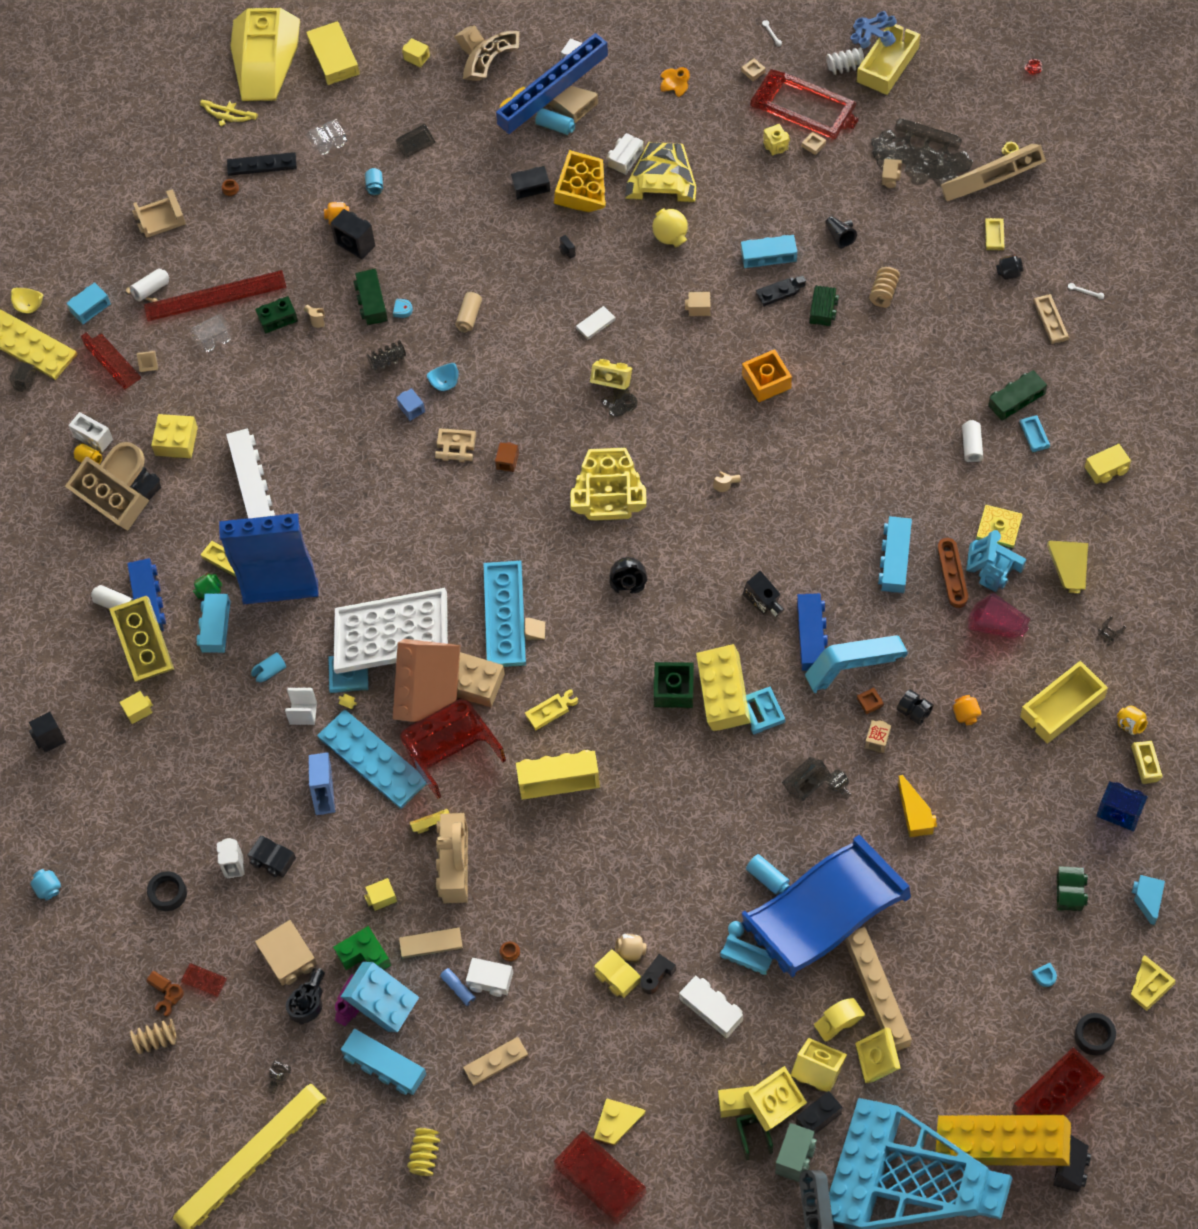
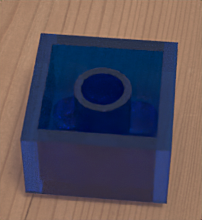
M1109 781L1096 817L1134 832L1148 796L1139 790L1128 789L1121 783Z

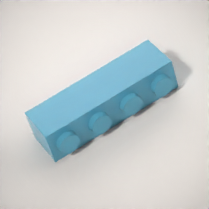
M889 516V522L884 524L883 534L887 535V540H883L882 551H885V556H881L880 568H884L883 573H879L878 584H882L881 591L905 592L911 518Z
M356 1029L352 1031L341 1048L344 1055L343 1059L352 1065L355 1062L358 1063L364 1072L370 1075L372 1072L379 1075L378 1079L387 1085L391 1082L404 1095L407 1093L414 1095L426 1076V1071L423 1067Z

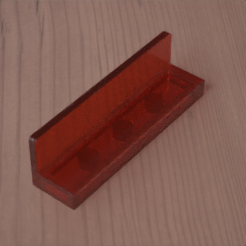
M87 332L81 335L84 346L124 390L141 379L136 370L102 333L93 339Z

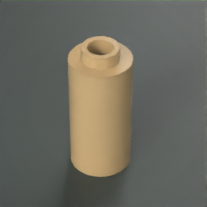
M467 292L464 296L455 326L461 332L466 333L473 329L482 302V297L477 293Z

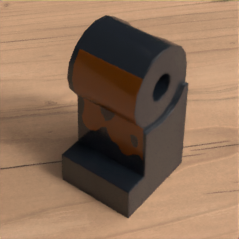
M658 954L641 977L642 990L647 994L655 993L667 973L671 976L674 974L676 965L661 954Z

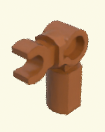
M152 971L146 982L160 992H166L165 999L157 1003L155 1010L159 1011L162 1007H166L167 1010L163 1015L168 1017L172 1012L173 1004L176 1005L183 997L184 991L178 984H172L167 978L156 971Z

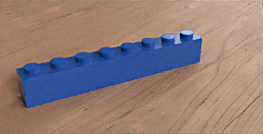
M596 33L497 110V125L508 134L512 133L608 56L607 42Z

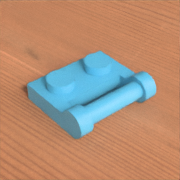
M994 530L981 540H975L970 543L966 571L974 573L984 568L987 562L991 564L995 562L997 541L1001 539L999 531Z
M771 687L746 695L751 721L750 729L753 735L785 723V717ZM755 701L763 722L758 723L750 706L751 702Z

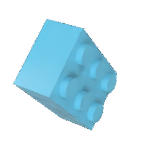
M362 962L341 995L344 1000L388 1032L399 1031L419 999L416 994L374 962Z

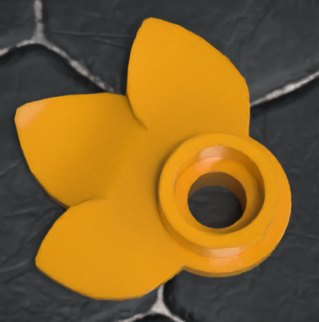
M670 68L661 73L660 76L664 79L661 83V91L674 90L678 97L687 91V82L690 78V72L687 68Z

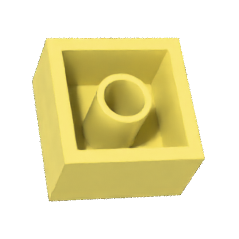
M158 414L151 445L155 456L191 458L198 429L195 418L192 416Z

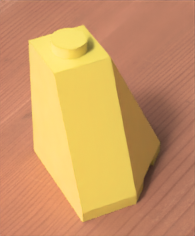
M1048 541L1047 547L1063 588L1069 589L1068 593L1080 594V590H1085L1088 543Z

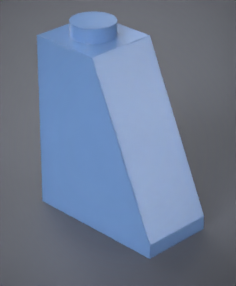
M328 752L309 755V787L316 815L335 813L332 771Z

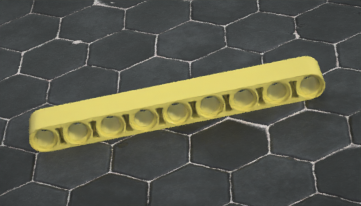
M312 1084L306 1086L175 1213L173 1220L182 1229H193L197 1225H201L209 1217L208 1214L213 1209L216 1210L224 1202L223 1199L228 1194L231 1195L244 1179L247 1180L256 1171L255 1168L260 1163L263 1164L271 1156V1152L281 1147L287 1141L286 1138L291 1133L294 1134L302 1126L301 1123L306 1118L309 1119L322 1103L325 1104L327 1098Z

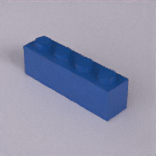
M150 558L127 563L133 599L144 596L149 597L161 631H164L163 624H166V618L160 609L164 608L162 597H158V592L161 591L159 581L155 580V576L158 575L156 564L152 565Z
M821 593L797 594L802 671H808L825 649L824 646H828L827 635L823 634V629H826V617L822 618V612H825V601H821Z

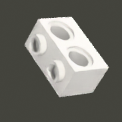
M80 412L68 425L74 438L101 453L113 440L108 427Z

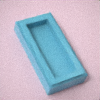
M1037 415L1019 421L1032 452L1050 448V443Z

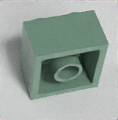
M792 1123L789 1124L776 1161L775 1174L799 1182L801 1173L809 1169L810 1159L808 1157L813 1158L816 1149L815 1131Z

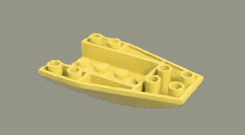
M247 8L233 20L231 51L242 101H276L298 47L300 19L281 8Z

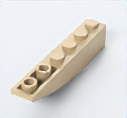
M1030 144L941 184L946 201L981 190L1046 162L1041 145Z

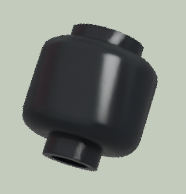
M1017 255L1002 257L999 260V264L996 265L998 276L1002 275L1005 280L1020 277L1021 272L1024 271L1022 260Z

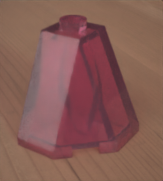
M992 593L976 602L968 617L970 622L968 628L972 631L1015 639L1020 635L1023 636L1028 631L1029 627L1027 625L1030 618L995 593Z

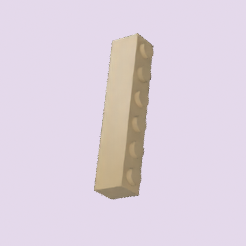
M865 927L857 929L845 939V943L881 1030L884 1028L891 1029L896 1051L910 1047L912 1038Z

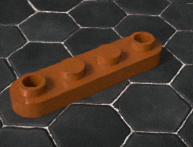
M943 538L938 543L937 551L948 601L951 606L962 608L968 602V592L958 547L953 539ZM948 547L950 551H945L944 548ZM960 597L962 600L956 601L955 598Z

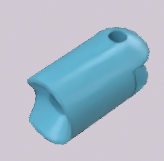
M276 652L254 666L251 675L253 677L258 675L256 682L261 683L285 669L286 664Z

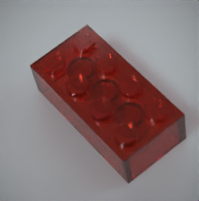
M1072 1047L1014 1103L1012 1112L1015 1115H1065L1068 1118L1101 1086L1105 1077Z
M583 1130L554 1160L555 1168L617 1225L647 1193L646 1186Z

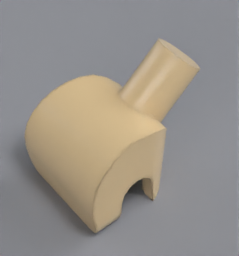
M306 305L304 311L309 314L312 326L316 328L324 327V309L312 308Z
M719 472L720 477L714 479L713 488L718 492H726L730 489L731 483L741 482L740 475L730 476Z

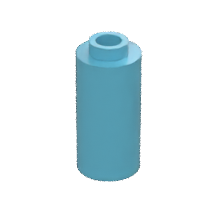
M544 108L537 112L535 119L537 125L566 135L569 132L572 133L575 129L573 118Z
M759 854L754 856L746 866V870L776 896L790 887L788 885L789 879Z

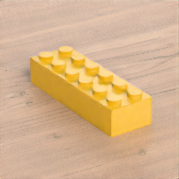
M1065 1115L938 1116L937 1133L983 1165L1069 1166L1071 1123ZM936 1139L937 1153L958 1156L957 1153Z

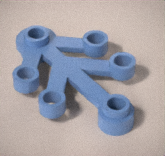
M885 11L878 13L875 18H858L853 25L856 32L850 38L854 44L859 43L862 48H867L871 44L870 39L873 34L881 38L883 46H891L896 41L894 34L890 31L883 32L879 29L892 27L897 23V20L894 16L888 17Z

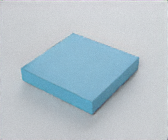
M329 656L330 693L369 690L368 668L336 674L334 671V656Z

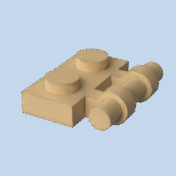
M439 428L437 448H443V452L436 451L435 458L442 459L443 461H449V459L459 460V462L473 461V454L466 453V450L474 451L476 431ZM450 449H459L460 451L455 453L450 452Z

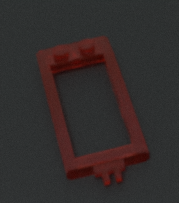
M770 69L750 102L751 107L768 111L833 139H836L841 129L846 130L847 127L854 129L859 121L852 114L856 106L855 101L790 74ZM783 83L842 105L844 108L832 127H829L771 102Z

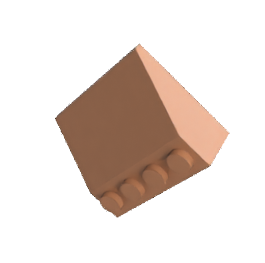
M403 639L398 642L393 720L455 722L461 645Z

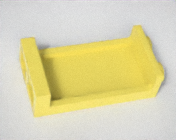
M338 21L306 32L308 42L315 52L328 85L360 75L356 59Z

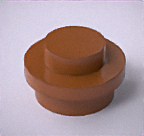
M227 179L223 182L222 192L225 195L233 196L239 191V185L233 179Z
M512 941L505 942L500 948L501 958L507 962L518 959L520 956L518 944Z

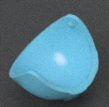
M455 363L440 366L427 373L430 384L439 391L453 388L457 384L459 376Z

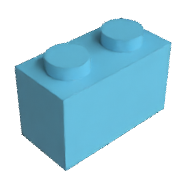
M95 282L67 302L70 313L82 324H85L111 304L108 295Z

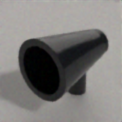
M833 216L826 219L827 228L839 248L842 249L854 243L857 238V231L852 228V220L842 222Z

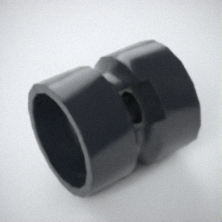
M909 689L901 698L896 710L905 716L910 715L912 721L921 725L924 722L923 720L930 715L934 704L925 698L920 699L919 694Z

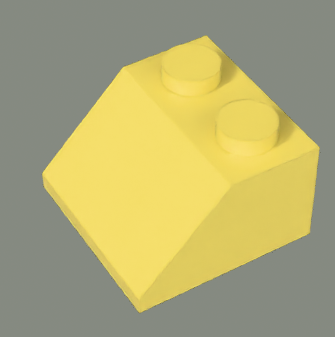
M808 1038L797 1055L790 1076L796 1078L801 1083L815 1086L819 1091H831L847 1054Z

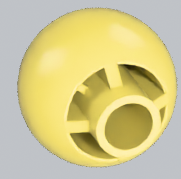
M663 208L655 214L657 217L653 220L652 229L657 240L667 245L673 244L675 248L687 241L685 235L688 230V224L681 212L674 209L665 210Z

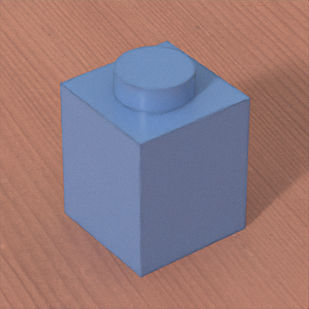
M412 388L396 397L399 408L410 421L425 412L424 403Z

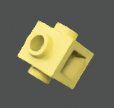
M777 124L764 129V146L766 150L771 152L772 156L788 150L790 137L787 132H784L781 125Z

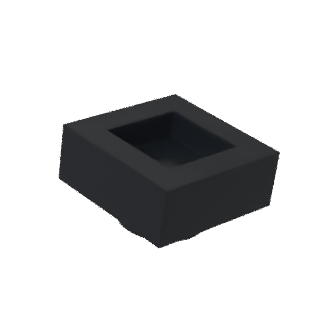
M566 235L560 237L559 249L561 253L567 255L569 259L575 257L576 252L573 243Z

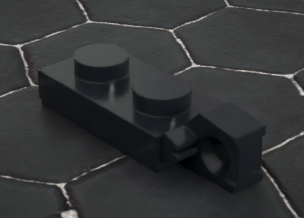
M804 276L787 278L757 289L756 294L762 306H766L796 295L800 290L799 288L806 285V280Z

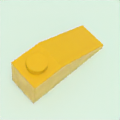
M900 775L898 777V787L909 838L933 834L934 828L937 827L935 815L932 816L929 806L906 778Z

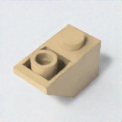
M475 25L466 27L454 36L461 48L469 55L481 42L485 41Z

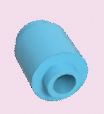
M371 168L365 172L366 190L369 194L378 195L383 189L382 172L376 168Z

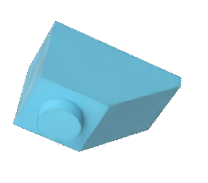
M1140 875L1138 882L1134 881L1132 893L1135 894L1134 901L1150 924L1155 925L1165 881Z

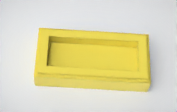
M985 219L986 250H1004L1003 219Z

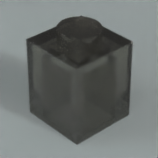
M17 361L9 378L12 387L19 392L24 390L30 391L36 379L37 371L34 365Z

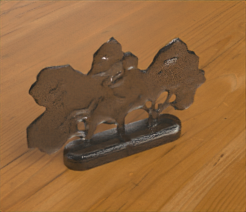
M898 119L894 126L896 132L906 136L897 138L894 132L885 130L882 131L879 137L871 139V145L874 147L872 154L877 160L879 168L883 169L884 159L902 160V163L907 166L904 170L906 175L911 177V182L915 185L925 184L928 179L933 178L937 186L941 187V184L957 178V173L969 171L973 160L969 159V155L965 151L950 153L948 149L958 150L960 148L962 139L959 136L906 119ZM911 137L925 141L924 145L920 148L914 147L910 142ZM904 140L906 141V142L904 143V145H902V146H900V147H897V146L895 145V144L898 143L899 141H901V142H903ZM929 143L942 146L943 148L935 151L929 147Z

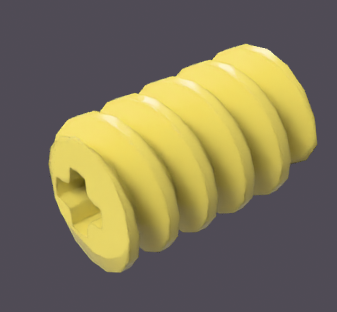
M418 1128L414 1132L417 1137L413 1138L415 1145L411 1147L413 1153L409 1156L411 1162L408 1163V1168L411 1173L416 1175L433 1176L434 1173L429 1171L428 1168L435 1167V1164L430 1162V1160L437 1159V1156L432 1154V1151H438L439 1149L433 1145L440 1142V1139L435 1137L439 1132L427 1128Z

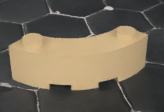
M519 31L502 32L481 42L472 51L466 62L463 79L480 81L487 78L489 65L495 55L501 52H512L519 48Z

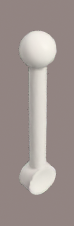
M766 20L763 21L762 25L766 27L769 33L771 34L772 38L775 41V45L778 47L781 46L782 42L777 39V37L769 27V22Z
M1073 283L1068 285L1070 290H1077L1096 296L1100 300L1104 298L1103 293L1098 294L1076 287Z

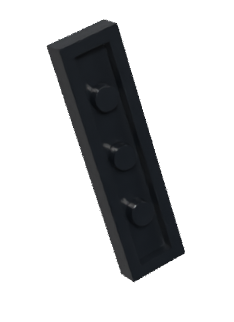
M296 152L227 159L228 176L297 169Z

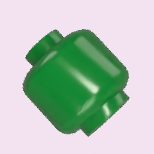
M206 573L194 582L195 589L193 592L198 599L202 598L204 600L205 594H220L222 583L215 574Z

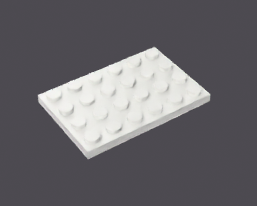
M440 588L335 608V673L339 674L396 663L397 645L403 639L448 644L446 589Z

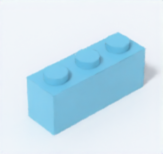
M794 235L767 237L741 242L744 268L797 262V248Z
M205 594L204 601H201V612L203 614L202 618H199V629L201 631L200 635H197V646H200L202 652L225 653L230 611L228 594Z

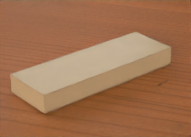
M1051 294L1034 298L1033 302L1051 344L1069 340L1068 333Z
M460 927L399 938L402 959L463 948Z

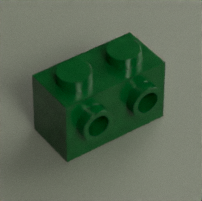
M289 296L279 298L274 302L261 305L255 309L265 334L298 322Z

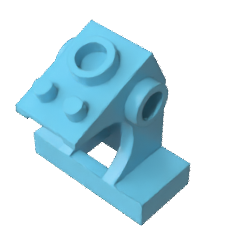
M999 544L996 546L997 556L995 562L992 564L987 562L986 566L979 573L981 577L979 584L994 592L999 588L1003 589L1008 581L1006 577L1012 568L1021 573L1026 563L1025 558Z

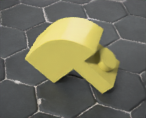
M854 998L845 999L824 1012L825 1015L814 1026L823 1040L827 1042L842 1029L854 1026L865 1016V1013Z

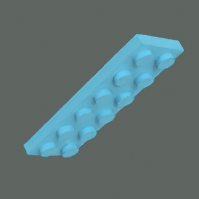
M522 562L483 563L487 660L501 664L503 667L526 665Z
M345 709L317 735L323 743L400 809L428 783L427 778Z

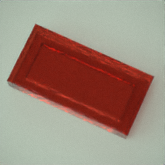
M190 963L181 982L218 997L227 978Z

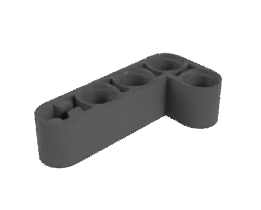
M822 1170L803 1171L799 1177L805 1229H834L826 1174Z

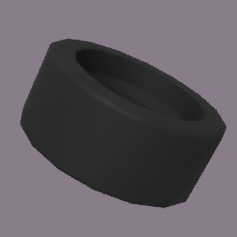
M165 871L156 874L149 881L147 896L152 905L158 910L165 912L173 911L179 908L185 901L187 888L178 874ZM164 881H172L179 888L178 894L170 901H159L155 894L156 888Z
M1090 1013L1079 1020L1075 1028L1074 1037L1076 1044L1085 1053L1095 1056L1102 1055L1109 1051L1114 1044L1116 1029L1114 1023L1107 1016L1100 1013ZM1095 1022L1105 1027L1108 1037L1104 1044L1096 1046L1084 1039L1083 1029L1089 1023Z

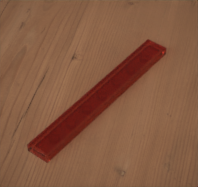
M280 270L144 304L147 320L152 321L287 287L283 271Z

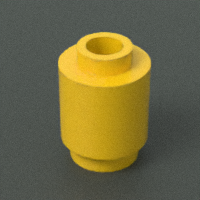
M84 443L78 445L74 450L75 460L81 463L86 456L98 464L102 461V454Z

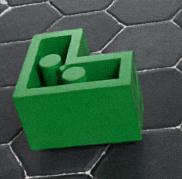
M369 926L333 946L345 970L350 969L363 960L365 962H374L383 970L391 966L389 957Z

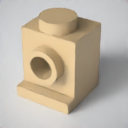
M884 159L882 185H885L887 188H894L896 186V181H900L902 160Z

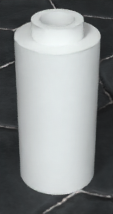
M158 268L131 285L130 292L140 302L169 283V275L165 270Z
M969 420L962 425L964 459L966 462H980L983 459L981 425L974 420Z
M102 585L95 587L91 594L94 603L108 609L134 600Z

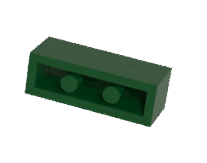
M376 268L355 273L356 280L353 283L355 291L360 293L356 296L358 304L363 306V309H360L362 320L366 319L367 326L388 321Z
M1032 370L1028 374L1024 373L1015 382L1008 383L999 392L995 391L989 397L988 406L1003 421L1045 395L1047 384Z

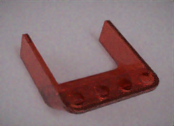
M464 699L457 700L409 726L400 735L401 741L415 768L437 799L441 798V794L436 781L428 772V769L475 742L485 741L491 746L502 763L506 761L501 744L470 702Z

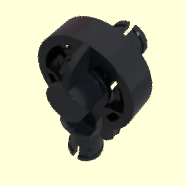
M313 968L308 982L300 984L299 988L295 989L286 1001V1010L290 1018L300 1025L314 1020L321 1013L322 1001L320 998L323 990L319 986L325 975L322 969Z

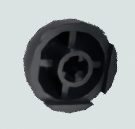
M625 557L613 564L610 570L609 583L615 592L631 590L629 594L639 593L645 588L648 580L645 566L638 559ZM622 585H624V586H626V587H630V586H634V587L631 588V589H627V588H624Z

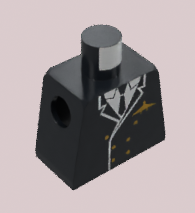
M761 571L746 582L742 595L761 613L765 614L770 610L777 617L783 612L784 608L778 603L780 598L779 591Z

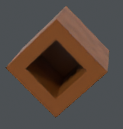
M500 442L495 459L496 470L515 472L519 456L518 445L511 442Z

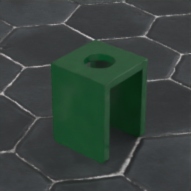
M755 1113L736 1118V1127L746 1161L749 1160V1149L742 1127L759 1123ZM762 1127L769 1153L773 1154V1144L769 1130L765 1131Z

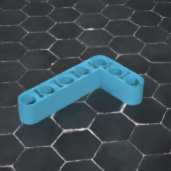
M899 636L832 645L823 650L806 672L805 677L812 691L817 693V690L828 688L841 670L894 662L897 658L906 657L908 651Z

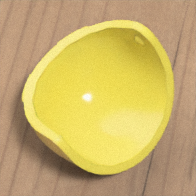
M13 288L11 291L12 304L17 311L22 313H33L42 303L43 294L36 290Z

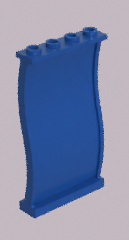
M298 513L219 521L220 541L222 540L226 557L237 577L243 605L319 597L318 579L316 578L314 566L302 536Z
M858 835L853 838L851 844L837 850L813 866L783 893L748 913L743 911L742 925L747 932L751 931L756 942L760 946L763 945L766 948L771 959L775 958L778 961L780 969L784 973L787 972L793 978L796 976L795 973L812 964L833 950L873 916L900 900L905 902L910 899V886Z

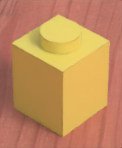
M412 38L402 49L404 60L419 67L430 56L429 47Z
M141 691L120 702L131 724L152 713L150 707L153 704L148 696H143Z
M388 878L366 887L368 894L364 896L368 906H373L374 911L397 902Z

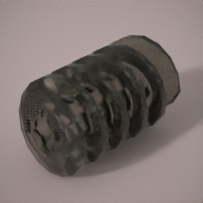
M398 340L397 345L391 343V349L388 345H385L384 351L378 348V354L375 351H371V357L367 353L366 357L372 370L378 374V368L380 367L385 371L386 364L389 368H392V362L398 366L399 359L405 363L406 352L402 342Z

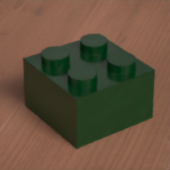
M655 662L654 707L693 708L694 663Z

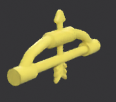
M201 100L200 103L208 113L222 120L219 121L220 126L225 125V121L244 122L250 119L256 120L258 116L257 113L234 109L236 103L232 104L230 101L227 107L213 104L206 100ZM212 107L215 109L226 111V113H217L210 108ZM229 112L243 115L245 117H234L233 115H229Z

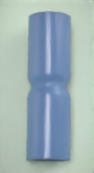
M449 968L441 973L440 977L454 990L455 994L466 1006L470 1004V1000L473 1002L476 999Z

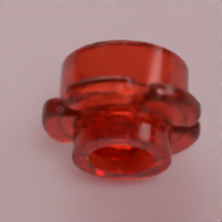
M1030 59L1025 66L1026 71H1029V74L1032 75L1039 74L1042 71L1041 61Z

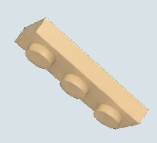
M516 1037L463 1068L472 1085L475 1086L528 1056V1053L519 1037Z

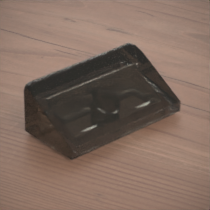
M425 124L396 139L397 147L405 158L435 143Z

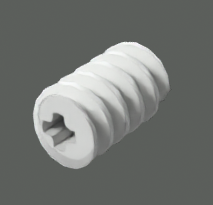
M860 47L859 50L854 48L852 52L846 50L845 53L840 51L839 55L837 53H833L832 56L827 54L828 69L834 75H836L837 69H839L841 74L843 73V68L849 72L851 66L856 71V66H860L864 60L862 48Z

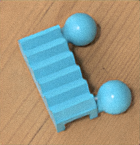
M739 921L731 922L728 926L729 935L723 950L720 952V956L723 959H728L733 963L736 962L738 965H743L748 969L750 968L755 972L758 971L760 974L766 975L773 959L769 957L766 950L736 939L744 933V926Z

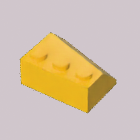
M569 150L555 190L554 204L585 212L605 208L603 159Z

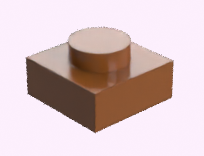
M875 688L857 695V700L866 714L884 705Z

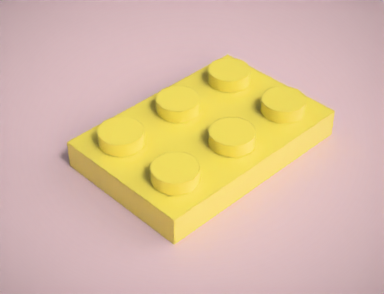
M785 1066L743 1094L765 1131L770 1130L807 1103Z

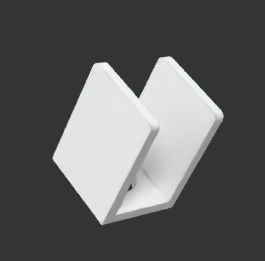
M287 688L292 704L291 708L285 709L289 724L315 725L317 701L313 689Z

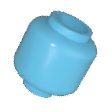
M42 869L33 875L34 879L31 881V887L38 898L49 900L60 893L61 883L53 871H44Z

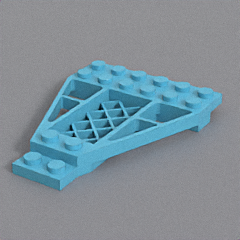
M858 1098L829 1192L833 1223L844 1225L848 1229H880L961 1215L967 1217L982 1215L1001 1220L1012 1177L1008 1174L989 1171L985 1165L899 1106ZM901 1116L921 1128L917 1144L914 1147L893 1143ZM926 1135H931L957 1153L958 1156L923 1150ZM903 1155L911 1156L913 1158L909 1159L908 1161H905ZM900 1156L903 1164L892 1169L889 1162ZM922 1159L930 1160L933 1162L926 1166ZM920 1160L923 1168L913 1174L909 1166ZM942 1163L953 1165V1167L946 1170ZM886 1165H888L890 1172L884 1175ZM940 1165L944 1172L933 1178L929 1171ZM907 1168L910 1176L899 1181L896 1174ZM961 1169L963 1177L953 1183L949 1175ZM927 1173L931 1180L920 1186L916 1179ZM894 1176L897 1184L886 1189L883 1182ZM947 1177L951 1185L940 1191L936 1183ZM914 1181L918 1188L907 1194L903 1187ZM934 1185L938 1193L927 1198L923 1191ZM955 1190L958 1195L957 1198L947 1203L944 1195ZM877 1196L900 1201L895 1218L870 1222ZM907 1203L940 1210L903 1216Z

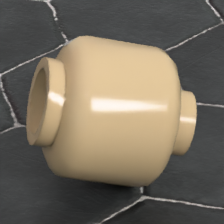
M623 934L616 940L615 952L624 961L637 962L646 953V943H643L639 935Z

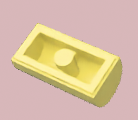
M1152 741L1133 743L1131 748L1141 782L1143 784L1158 782L1163 776Z

